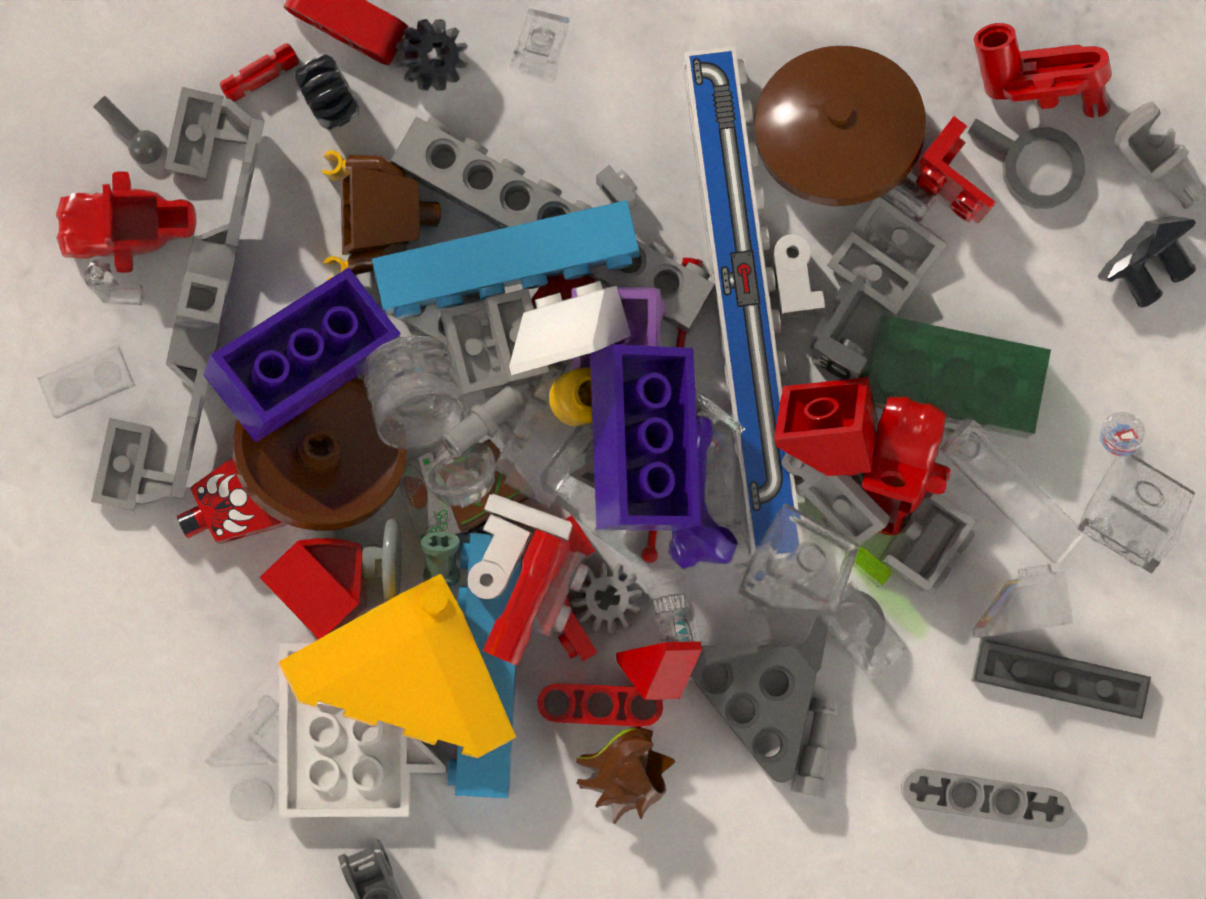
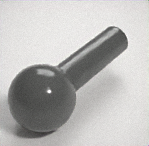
M106 96L102 97L94 105L93 108L129 142L128 150L135 161L142 164H150L160 157L162 142L154 132L138 129Z

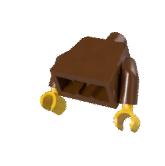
M330 150L324 154L323 157L326 160L338 161V166L334 170H321V172L329 180H340L342 255H349L348 260L340 257L330 256L325 259L323 264L330 265L338 262L341 266L340 272L349 268L354 275L373 272V258L407 251L409 245L419 240L420 226H439L441 219L439 202L419 201V184L417 180L407 178L402 169L383 156L349 155L347 159H344L337 151Z

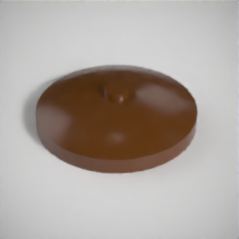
M855 46L822 47L803 53L787 62L776 71L763 88L754 115V132L758 154L772 178L791 194L806 201L827 206L857 205L876 199L891 191L907 177L917 163L925 139V108L920 92L911 77L898 64L882 54Z
M358 377L347 382L258 442L252 439L237 419L232 441V457L235 471L249 497L263 511L275 519L293 527L313 531H332L348 528L369 519L379 512L392 498L398 488L407 456L405 432L397 412L383 394Z

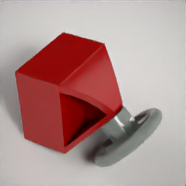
M389 519L386 522L383 548H378L377 544H364L362 547L361 544L332 538L298 540L259 578L320 639L351 622L367 607L366 579H382L385 602L400 594L402 561L400 524L396 519Z

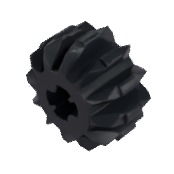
M421 19L417 22V29L407 27L403 31L408 42H398L395 47L397 50L405 52V58L398 59L395 64L397 67H409L404 76L406 82L417 80L418 89L422 91H428L431 86L436 91H442L446 89L447 81L456 83L460 80L455 67L465 68L468 65L465 59L459 58V52L465 51L468 45L466 43H455L460 30L457 28L446 30V22L442 19H436L432 24L428 19ZM435 49L437 56L428 61L427 53Z
M327 54L317 59L314 57L305 62L304 66L296 69V83L314 117H316L318 123L323 128L331 130L337 126L341 127L349 123L350 119L359 115L358 102L333 57Z

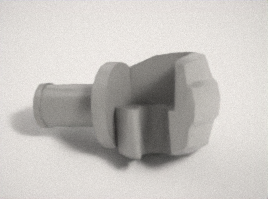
M1153 101L1143 104L1127 116L1117 127L1114 144L1142 179L1144 178L1148 184L1156 180L1157 182L1162 180L1180 201L1182 207L1187 209L1194 204V199L1185 188L1189 190L1197 201L1206 194V190L1199 185L1183 165L1184 157L1189 153L1187 148L1181 145L1173 150L1175 130L1169 128L1163 141L1159 144L1149 142L1150 128L1161 113Z

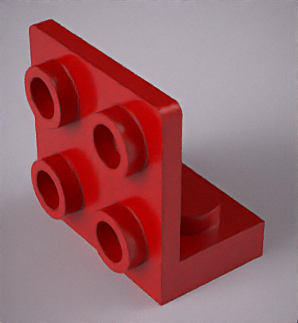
M953 116L911 173L918 177L916 183L925 192L932 196H936L939 193L952 203L949 208L959 218L966 222H970L973 219L975 222L980 223L996 202L949 166L966 143L960 136L967 128V125Z

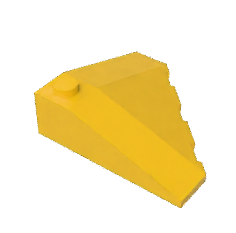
M442 574L397 595L278 662L298 702L316 707L319 701L344 709L343 717L376 726L379 720L404 728L403 736L435 745L437 740H442L463 747L461 754L476 759L516 738L463 612Z

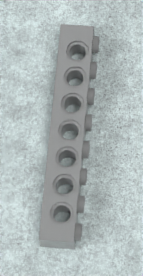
M416 116L391 159V162L402 169L406 176L417 180L420 184L500 229L542 220L553 212L564 215L593 208L580 200H577L575 205L560 197L562 191L545 180L540 179L538 184L525 178L523 176L525 170L507 159H503L499 163L486 156L488 149L470 138H466L464 143L449 135L451 129L447 125L432 117H429L426 122ZM440 151H450L456 156V159L451 167L439 169L432 164L434 156ZM479 171L488 172L493 177L491 185L483 190L474 189L469 184L471 176ZM514 192H523L528 195L530 202L525 209L515 211L506 205L509 195ZM637 240L639 248L638 258L641 261V267L635 273L627 274L620 269L607 270L606 264L589 268L590 275L588 276L594 278L596 282L601 281L602 286L655 288L654 281L657 277L664 274L673 276L678 282V289L669 295L661 294L665 306L662 320L682 329L687 334L715 285L708 280L711 275L707 271L692 263H688L686 267L671 259L673 256L671 251L655 242H651L648 247Z

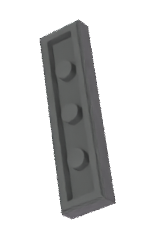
M980 639L971 678V681L1139 719L1143 718L1151 680L1150 676L986 639Z

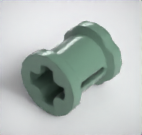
M433 532L422 538L421 549L426 554V568H424L422 575L423 582L442 574L448 587L459 583L460 569L456 566V552L460 548V541L455 534L450 532Z

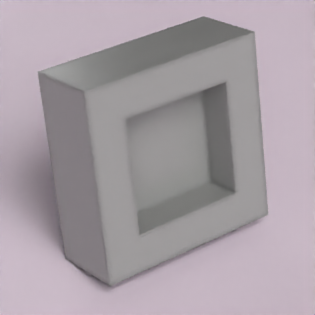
M608 165L596 175V184L613 203L628 200L630 210L636 205L637 196L634 192L638 188L625 171L621 169L616 173Z

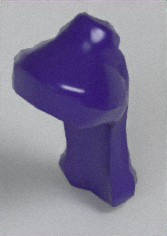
M696 415L701 525L672 531V539L669 541L668 554L682 569L694 567L699 562L728 564L732 561L738 546V541L730 529L717 525L705 504L707 457L713 435L711 420L708 416Z

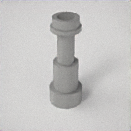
M812 698L811 706L808 711L814 712L809 743L803 746L799 773L793 776L791 791L825 798L828 781L824 780L829 754V750L825 749L831 715L838 716L837 702Z

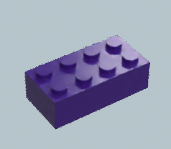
M347 268L212 353L203 376L252 439L258 442L389 356L401 333L352 271Z
M613 344L590 353L596 530L677 531L700 526L694 349Z

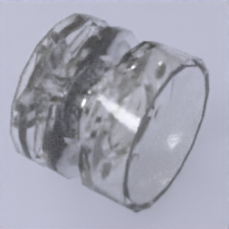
M417 335L397 338L379 346L370 353L362 365V378L367 388V397L372 403V416L377 435L385 444L396 449L410 450L430 447L442 442L441 436L466 418V407L460 387L455 381L456 373L452 366L450 352L443 342L432 337Z

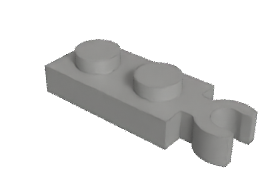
M785 454L781 461L785 470L793 475L802 477L797 488L855 547H858L887 526L890 517L850 476H826L790 454Z

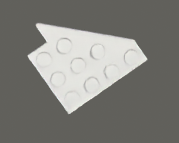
M279 643V661L311 643ZM279 667L278 818L409 817L410 773H446L447 765L424 742L403 736L404 728L379 720L376 726L343 717L344 709L319 701L316 707L299 703Z

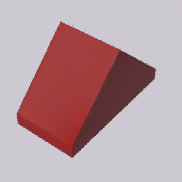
M701 641L663 642L616 653V662L644 700L680 699L702 651Z

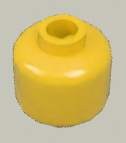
M576 368L560 375L553 382L549 392V404L553 414L561 422L570 426H584L593 423L591 368Z

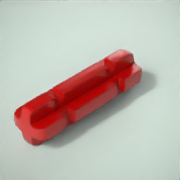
M285 43L274 49L275 54L269 57L266 54L239 70L240 75L235 77L232 74L222 80L219 85L225 97L236 102L246 96L245 91L250 89L253 92L280 76L279 71L284 69L287 72L297 66L299 58L289 43Z

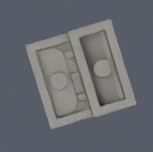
M880 196L873 200L827 266L850 283L854 282L858 274L866 278L864 293L896 315L948 243Z
M528 288L487 297L483 301L444 309L440 312L461 396L515 383L550 372L548 365L511 375L509 368L523 313L534 309Z

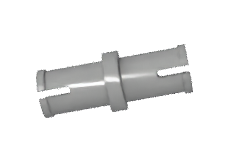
M509 383L482 406L479 404L473 406L469 410L470 415L449 432L444 433L441 438L450 452L458 458L485 435L491 437L498 432L497 426L518 409L523 408L526 402L521 393Z

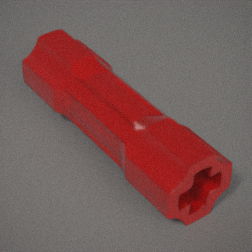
M538 529L535 530L522 559V571L504 612L495 620L482 651L518 666L531 637L532 622L550 582L558 575L571 546L570 543Z

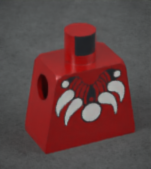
M233 457L190 487L198 506L177 515L179 525L187 539L209 529L215 542L220 544L287 525L263 511L249 497L237 477Z

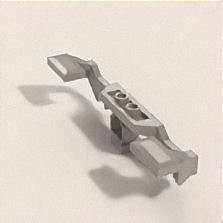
M182 87L164 171L206 181L214 140L246 144L230 222L193 238L175 314L166 365L193 392L176 472L174 475L143 469L152 430L151 426L109 418L91 500L93 503L134 511L135 504L145 505L169 496L182 499L184 497L208 387V381L203 374L210 355L215 352L221 321L227 309L228 288L265 122L251 118L235 102L224 98V96Z

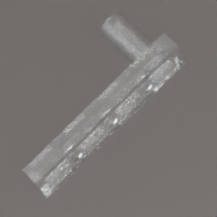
M967 417L957 429L944 428L939 451L1051 562L1059 565L1086 532L975 420Z

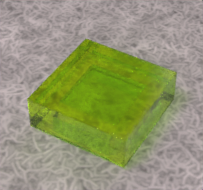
M862 546L854 548L845 559L877 587L883 586L892 575L888 567Z

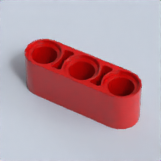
M286 0L283 6L287 12L299 20L386 66H390L398 52L395 46L398 42L404 41L406 37L403 31L409 27L399 18L366 0Z
M555 683L543 688L537 700L538 710L542 717L555 723L646 727L656 723L663 712L662 699L654 700L656 710L653 716L644 720L636 718L631 712V703L640 693L635 687ZM553 690L563 691L569 698V708L562 715H553L545 707V698ZM603 692L611 697L613 708L607 716L596 717L588 710V700L594 693Z

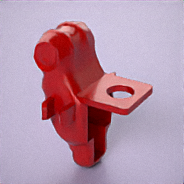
M117 171L112 174V190L110 184H103V193H75L70 196L60 197L56 212L59 225L56 239L63 257L90 259L95 256H114L116 271L119 273H130L133 271V255L151 253L165 246L170 240L193 236L197 224L194 205L187 200L169 201L157 192L131 188L129 173Z
M905 396L887 398L877 426L871 472L864 473L862 483L863 490L890 517L887 526L878 533L897 535L903 529L906 515L918 508L926 492L940 495L946 490V481L950 478L951 470L946 465L936 463L935 460L939 453V445L943 439L947 415L933 404L918 403Z

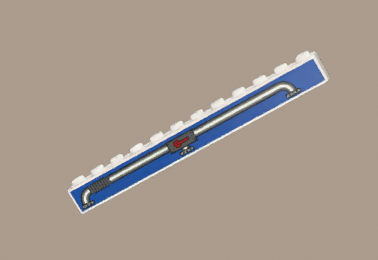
M735 46L684 52V77L712 282L715 284L713 292L750 563L800 557L804 555V547L810 546L807 520L800 521L798 504L805 502L804 494L797 488L801 478H794L793 474L785 470L781 461L786 452L776 447L774 442L782 394L780 377L787 376V365L784 351H777L775 335L781 334V321L778 308L771 309L769 293L776 291L773 267H765L763 251L770 250V241L767 225H760L758 209L764 208L762 185L761 183L754 184L752 167H758V152L756 142H748L746 126L753 125L750 100H742L740 84H747L744 58L737 59Z

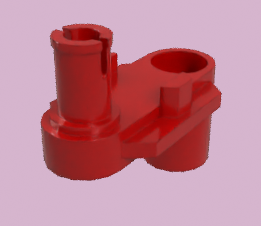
M1006 23L989 24L975 34L973 40L985 93L990 98L996 100L1010 99L1012 102L1036 99L1038 107L1050 109L1055 108L1059 104L1058 97L1078 95L1081 92L1083 113L1087 117L1094 118L1093 104L1097 106L1098 117H1102L1110 111L1111 107L1105 84L1111 79L1112 70L1108 52L1104 48L1097 46L1082 47L1077 44L1020 51L1015 28Z

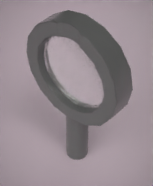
M977 118L968 130V134L1005 155L1003 161V180L1010 194L1022 204L1035 209L1054 208L1067 202L1080 188L1085 174L1084 156L1077 142L1067 133L1051 127L1034 128L1021 134L1014 141Z

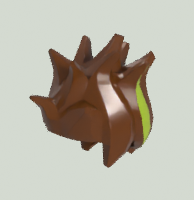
M642 727L625 729L613 737L598 752L582 754L576 758V763L596 771L588 779H577L576 784L579 785L580 789H590L603 793L596 802L595 807L612 805L613 824H616L624 813L633 809H637L639 818L642 819L648 807L659 801L666 793V784L662 774L676 761L669 756L652 751L654 745L651 738L653 737V730Z

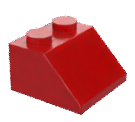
M868 377L783 386L774 436L775 446L826 476H853L859 473L871 472L878 417Z

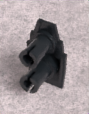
M1169 216L1145 221L1139 231L1125 242L1117 255L1106 263L1097 277L1099 280L1113 282L1116 279L1122 278L1137 301L1138 307L1143 308L1153 304L1163 295V292L1158 288L1144 264L1149 259L1158 256L1172 282H1181L1190 277L1197 268L1191 262L1178 239L1195 226V220Z

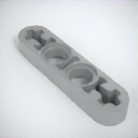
M914 769L908 772L901 783V793L904 799L910 805L921 809L1049 829L1064 825L1071 814V804L1068 798L1062 792L1050 788L928 769ZM920 776H926V784L942 787L941 778L948 779L943 791L945 805H937L940 796L934 794H924L923 801H917V794L910 791L911 783H918ZM967 782L974 787L976 798L971 806L961 808L954 803L952 792L958 784ZM1004 789L1013 790L1019 798L1018 807L1011 814L1000 813L995 805L997 794ZM1027 792H1033L1034 794L1030 801L1047 803L1049 796H1054V804L1061 806L1060 814H1052L1051 821H1046L1045 813L1029 809L1030 818H1023L1028 807Z

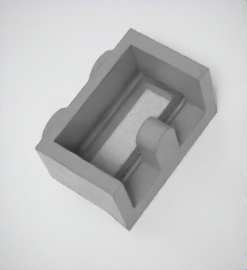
M926 492L922 503L915 511L909 513L904 521L903 529L897 535H894L877 562L891 569L920 591L929 592L932 587L938 589L951 571V568L947 565L956 552L959 554L964 552L973 540L975 532L972 531V528L977 520L942 495Z

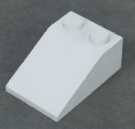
M601 281L575 288L577 297L562 301L561 294L557 293L535 300L537 308L523 313L509 365L511 375L592 353L630 337V330L617 286L603 289Z

